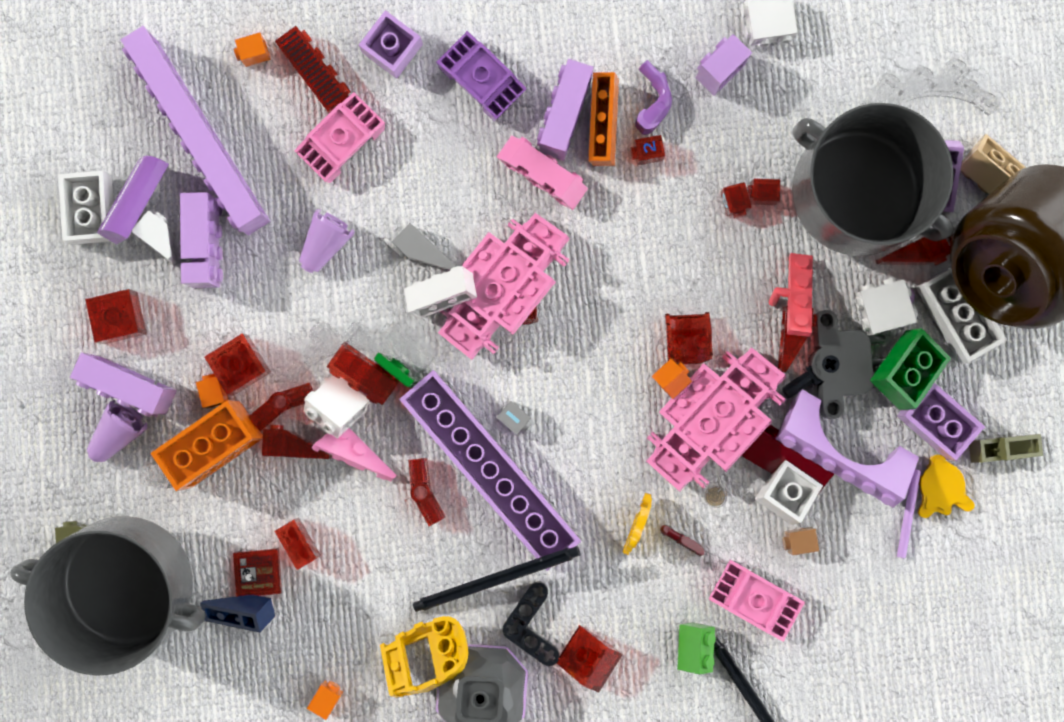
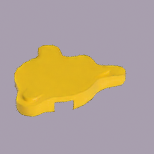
M936 454L931 456L926 467L927 469L920 476L919 480L922 502L918 509V515L922 518H929L934 512L950 515L952 512L951 506L954 504L963 511H972L975 504L965 492V480L961 471L956 466L947 462L942 455Z
M649 493L644 494L640 504V512L636 513L622 551L626 555H629L640 541L652 504L651 494Z

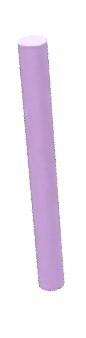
M914 470L909 485L897 557L906 558L921 470Z

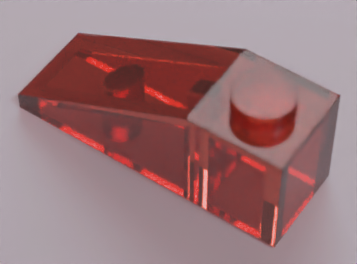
M923 237L875 260L877 265H928L934 263L936 266L947 261L946 256L950 254V246L946 239L935 242Z
M788 306L782 309L778 369L783 373L787 372L808 338L787 334ZM812 308V327H815L816 314H813L814 308Z
M270 425V429H263L262 456L333 459L332 454L323 450L314 451L312 449L314 443L291 430H284V425Z

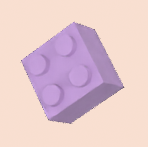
M385 10L358 46L362 54L397 79L422 47L423 43L421 36Z
M734 34L728 39L724 37L716 45L712 54L709 52L700 61L701 64L697 68L699 71L696 79L715 96L745 66L752 52Z

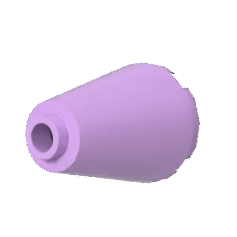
M316 209L313 214L299 259L302 263L301 267L310 273H313V271L319 272L355 233L353 229L349 232L346 229L348 225L330 213L326 212L325 215L319 214L321 212L320 209Z
M112 400L107 404L87 447L88 456L91 460L95 462L107 461L146 431L147 422L145 424L142 423L141 419L143 416L133 407L114 404L117 400Z

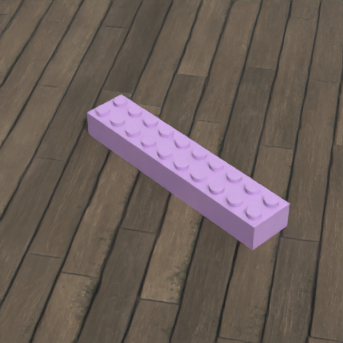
M144 26L120 39L124 45L122 51L135 64L133 68L137 75L147 83L145 88L152 98L155 97L158 101L157 107L160 112L171 121L168 124L172 131L183 140L180 144L186 153H190L194 158L192 163L199 173L202 172L206 177L204 179L206 186L218 196L215 199L222 210L225 209L230 215L227 219L234 229L237 228L239 232L250 235L271 222L158 40Z
M432 370L399 399L536 559L567 547H575L581 542L578 535L435 370Z

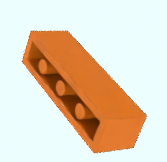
M593 72L588 161L593 166H615L619 78L615 72Z

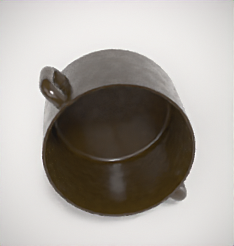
M1049 164L1029 166L1014 173L965 214L957 226L954 227V232L948 238V241L950 243V262L955 284L962 297L975 311L999 324L1025 329H1041L1053 326L1064 320V167Z

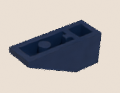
M258 595L204 600L200 603L201 609L206 614V622L261 633L275 617L271 598Z

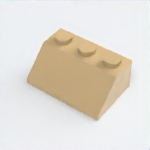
M985 134L962 160L961 173L966 178L975 181L983 192L990 194L1014 173L1026 167Z

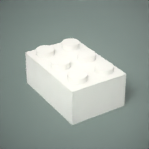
M104 171L58 174L62 241L72 245L111 242L97 234V231L114 203L112 176Z

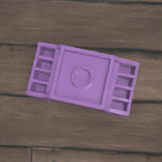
M468 31L436 61L439 69L450 80L454 79L483 107V112L494 122L527 89L490 50Z

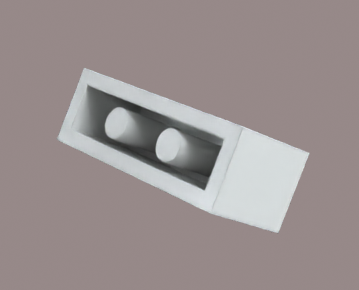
M463 266L453 267L448 272L435 274L430 279L415 282L412 286L404 288L408 313L418 319L477 297L473 273Z

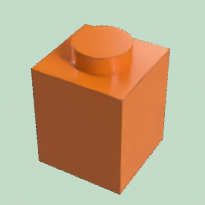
M260 32L235 39L237 46L234 48L235 56L245 67L271 60L265 38Z
M672 359L652 375V378L672 399L692 382L687 375L690 371L681 362L677 365Z
M209 374L202 376V381L196 382L202 408L219 406L229 400L223 377Z
M324 680L307 709L327 720L343 694V691L340 690L341 687L333 681L327 682Z

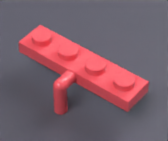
M790 254L788 288L776 287L768 301L770 306H776L780 297H788L787 334L810 337L812 333V255Z

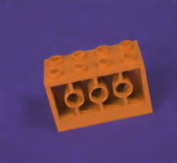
M227 400L150 454L175 491L193 488L265 437L240 401Z

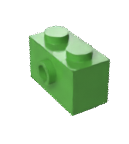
M694 622L680 624L677 670L699 675L713 672L714 643L716 639L715 626Z

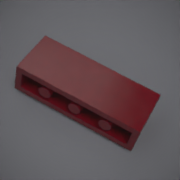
M769 425L741 455L771 474L787 460L823 485L820 492L834 475L831 471L825 470L819 464L806 459L802 454L776 440L779 429L772 425Z

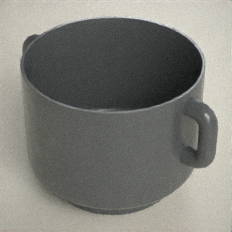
M870 103L846 111L826 128L809 118L801 119L794 126L792 135L805 148V151L801 155L794 172L793 202L802 225L819 243L842 254L868 256L887 251L919 234L935 242L949 238L953 234L954 227L952 223L941 214L947 205L952 191V159L943 137L925 117L904 106L891 103Z
M116 516L96 521L54 544L40 559L24 560L15 565L10 571V576L14 581L26 585L24 597L25 616L29 630L38 646L59 665L81 674L95 676L111 675L133 668L149 657L175 629L186 632L194 631L204 622L206 616L200 607L190 604L193 590V575L189 559L181 544L163 527L138 517Z

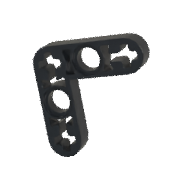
M537 581L530 585L505 621L502 631L507 639L546 666H553L559 660L558 648L528 627V624L548 596L547 585ZM541 586L544 596L539 595L536 598L535 602L539 604L535 606L532 601L525 598L529 596L531 599L535 593L532 589ZM521 605H530L532 608L530 616L524 617L520 614L519 608ZM515 614L526 623L523 625L520 622L516 628L519 632L509 634L507 625L512 626L515 623L516 618H513ZM534 636L537 639V646L528 648L525 645V638ZM541 642L545 644L543 646L545 651H554V660L551 658L548 661L545 660L546 655L542 651H540L539 655L535 653L540 648Z

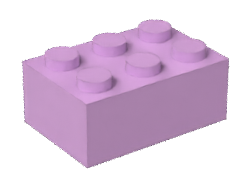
M935 383L916 409L901 410L897 415L901 421L946 460L956 461L985 428L981 422Z

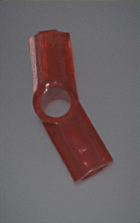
M311 383L275 392L248 417L262 431L283 412L304 405L305 397L311 391H314ZM279 396H283L286 399V404L283 408H278L275 401Z
M428 458L408 460L411 498L416 502L428 526H431L446 516L432 492ZM418 486H423L427 489V496L425 498H419L416 495Z

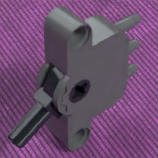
M823 310L816 313L812 319L814 352L811 353L807 366L803 368L804 373L782 387V391L787 398H791L812 383L817 385L818 399L821 400L820 414L826 419H837L844 413L843 396L862 395L869 392L871 388H877L870 381L873 376V366H880L886 357H872L871 344L885 342L886 337L884 335H867L861 330L838 331L836 314L831 310ZM822 315L828 317V326L821 324L820 317ZM826 361H831L830 368H825ZM830 403H833L836 407V412L833 415H830L827 411V406Z

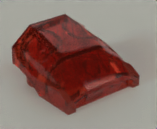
M709 312L692 315L665 314L668 361L672 359L677 365L680 362L682 364H701L712 359V330Z

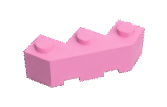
M511 136L497 155V158L510 170L523 175L533 186L548 192L559 204L574 210L588 190L582 183L583 178L574 172L570 173L558 165L556 159L548 154L545 156L532 147V143L524 137L519 139Z

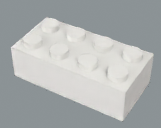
M952 267L915 287L959 364L969 363L1007 341L998 323L979 314L962 297L955 284Z

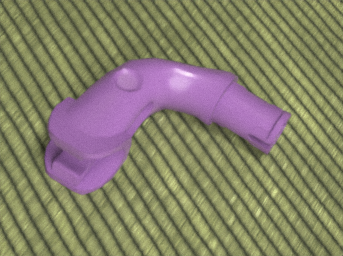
M646 60L640 66L639 71L652 83L651 86L658 92L659 97L654 104L647 110L644 108L637 116L635 127L643 135L653 132L672 106V95L667 77L664 72L660 73L649 60Z

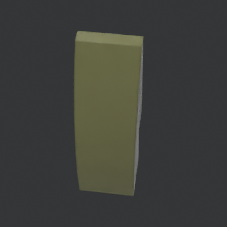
M1041 434L977 439L969 445L971 463L1043 456Z

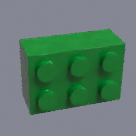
M922 328L906 330L870 381L899 410L916 409L951 360V357Z

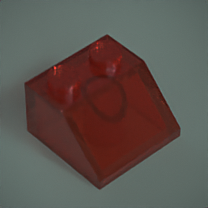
M579 625L559 656L557 664L582 686L599 693L623 654L607 641Z

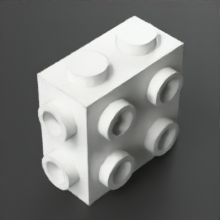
M745 0L741 5L742 18L746 19L744 35L746 39H749L750 46L756 45L758 48H762L774 42L787 44L796 36L797 27L792 0Z
M897 277L883 281L884 285L878 287L875 286V283L862 286V291L856 293L855 304L857 309L862 312L863 319H861V325L864 332L867 331L868 335L917 323V309L915 305L911 304L910 296H912L910 285L905 283V279L897 281Z
M335 373L330 379L328 377L325 378L315 392L311 391L305 397L303 412H305L310 420H315L321 425L326 433L332 434L338 439L367 411L370 400L363 392L350 385L347 379Z

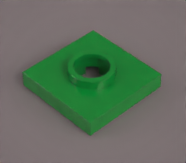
M381 353L374 357V361L406 387L413 388L418 383L408 374L410 370L394 357L390 360Z

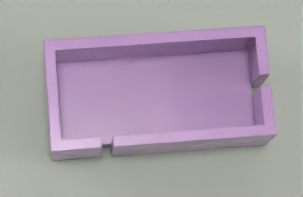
M568 59L566 65L562 64L558 75L559 86H554L551 95L552 107H547L544 116V125L546 126L545 128H540L537 137V145L540 146V152L544 155L548 154L553 158L565 160L570 146L569 140L573 137L592 80L593 66Z
M207 192L180 193L181 259H192V263H181V283L192 288H220V282L223 280V272L219 264V260H222L223 257L222 247H219V238H222V226L219 225V216L222 215V209L216 202V198Z
M81 352L70 375V378L77 381L76 385L85 389H95L98 395L105 398L112 397L118 399L117 403L123 406L139 408L137 412L149 417L151 415L157 417L158 414L166 415L177 390L159 382L155 385V380L95 354Z

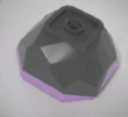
M468 644V659L463 671L450 681L437 687L435 711L445 722H520L525 717L528 670L508 647ZM478 695H483L485 700L479 702L477 701L476 697Z

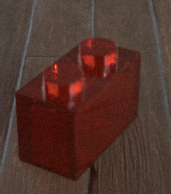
M296 518L274 531L296 570L321 556L300 518Z

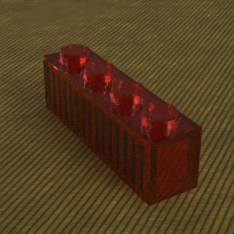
M294 26L275 40V42L326 111L330 113L338 104L349 97L348 94L351 91L344 82L339 83L335 77L338 74L331 64L326 66L322 61L325 57L319 48L313 49L309 42L312 39L305 30L300 31L297 26Z

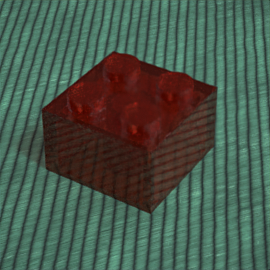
M126 289L85 299L94 343L108 344L147 334L137 291Z
M244 333L204 356L227 395L234 396L271 373L250 336Z

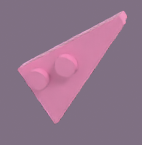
M350 428L338 439L332 434L327 433L312 446L314 451L323 450L332 454L333 459L344 461L346 464L359 470L367 469L377 473L376 477L391 482L397 476Z

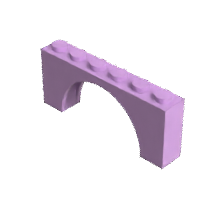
M802 389L792 399L776 440L802 454L806 459L819 464L825 470L838 475L844 481L850 482L863 492L881 500L885 505L894 508L903 501L919 457L899 446L888 455L884 463L878 465H863L845 458L832 447L823 433L819 418L821 400Z

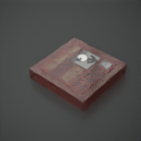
M279 548L233 553L236 596H261L282 593Z

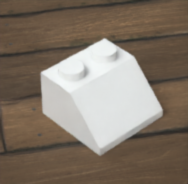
M148 210L131 232L141 242L174 266L177 262L173 232L169 228L171 224L159 212L153 214Z
M785 460L766 480L755 500L789 524H799L804 519L823 485Z

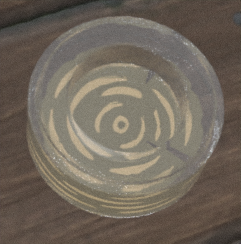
M713 485L706 489L704 500L710 507L720 508L727 501V493L722 487Z

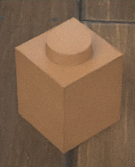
M807 527L784 531L785 537L782 538L785 551L788 550L789 554L799 555L819 551L815 528Z

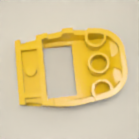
M449 616L434 618L433 621L428 623L419 622L407 632L402 631L395 636L396 640L389 645L385 643L380 645L389 696L394 698L429 692L445 684L463 671L468 659V644L465 631L456 619ZM428 638L436 678L418 686H413L405 646Z

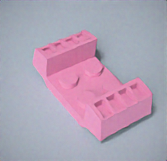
M353 92L347 99L338 104L294 151L325 182L331 183L342 173L339 168L370 138L375 140L385 130V122Z
M731 559L708 598L783 642L805 604L803 600Z

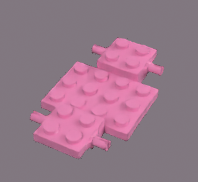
M536 213L523 225L514 219L510 220L512 223L509 222L508 227L513 229L514 232L505 243L488 232L462 264L464 268L473 273L477 297L455 305L452 309H445L447 312L444 310L439 311L447 319L438 333L471 360L483 347L492 354L496 353L493 348L498 350L499 346L493 343L490 338L497 328L501 325L514 335L556 283L554 279L543 271L554 260L562 266H566V263L569 262V258L560 253L561 249L570 239L568 235Z
M752 347L745 355L738 359L727 351L726 355L722 356V359L731 366L721 377L707 365L703 364L690 378L692 382L674 399L671 398L659 411L660 415L670 422L674 428L663 440L654 432L651 433V436L647 437L656 448L646 462L679 492L693 480L703 489L709 484V481L700 472L710 458L727 472L772 423V420L761 412L758 407L769 398L774 400L779 406L786 400L776 391L778 385L786 378V375Z

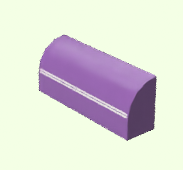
M141 157L134 166L98 229L97 234L116 245L126 240L169 164L156 157Z

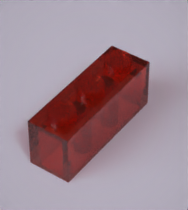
M345 341L326 366L330 369L329 372L339 379L342 377L348 381V386L353 390H361L367 395L366 398L374 404L380 403L382 406L399 383V380L387 370Z

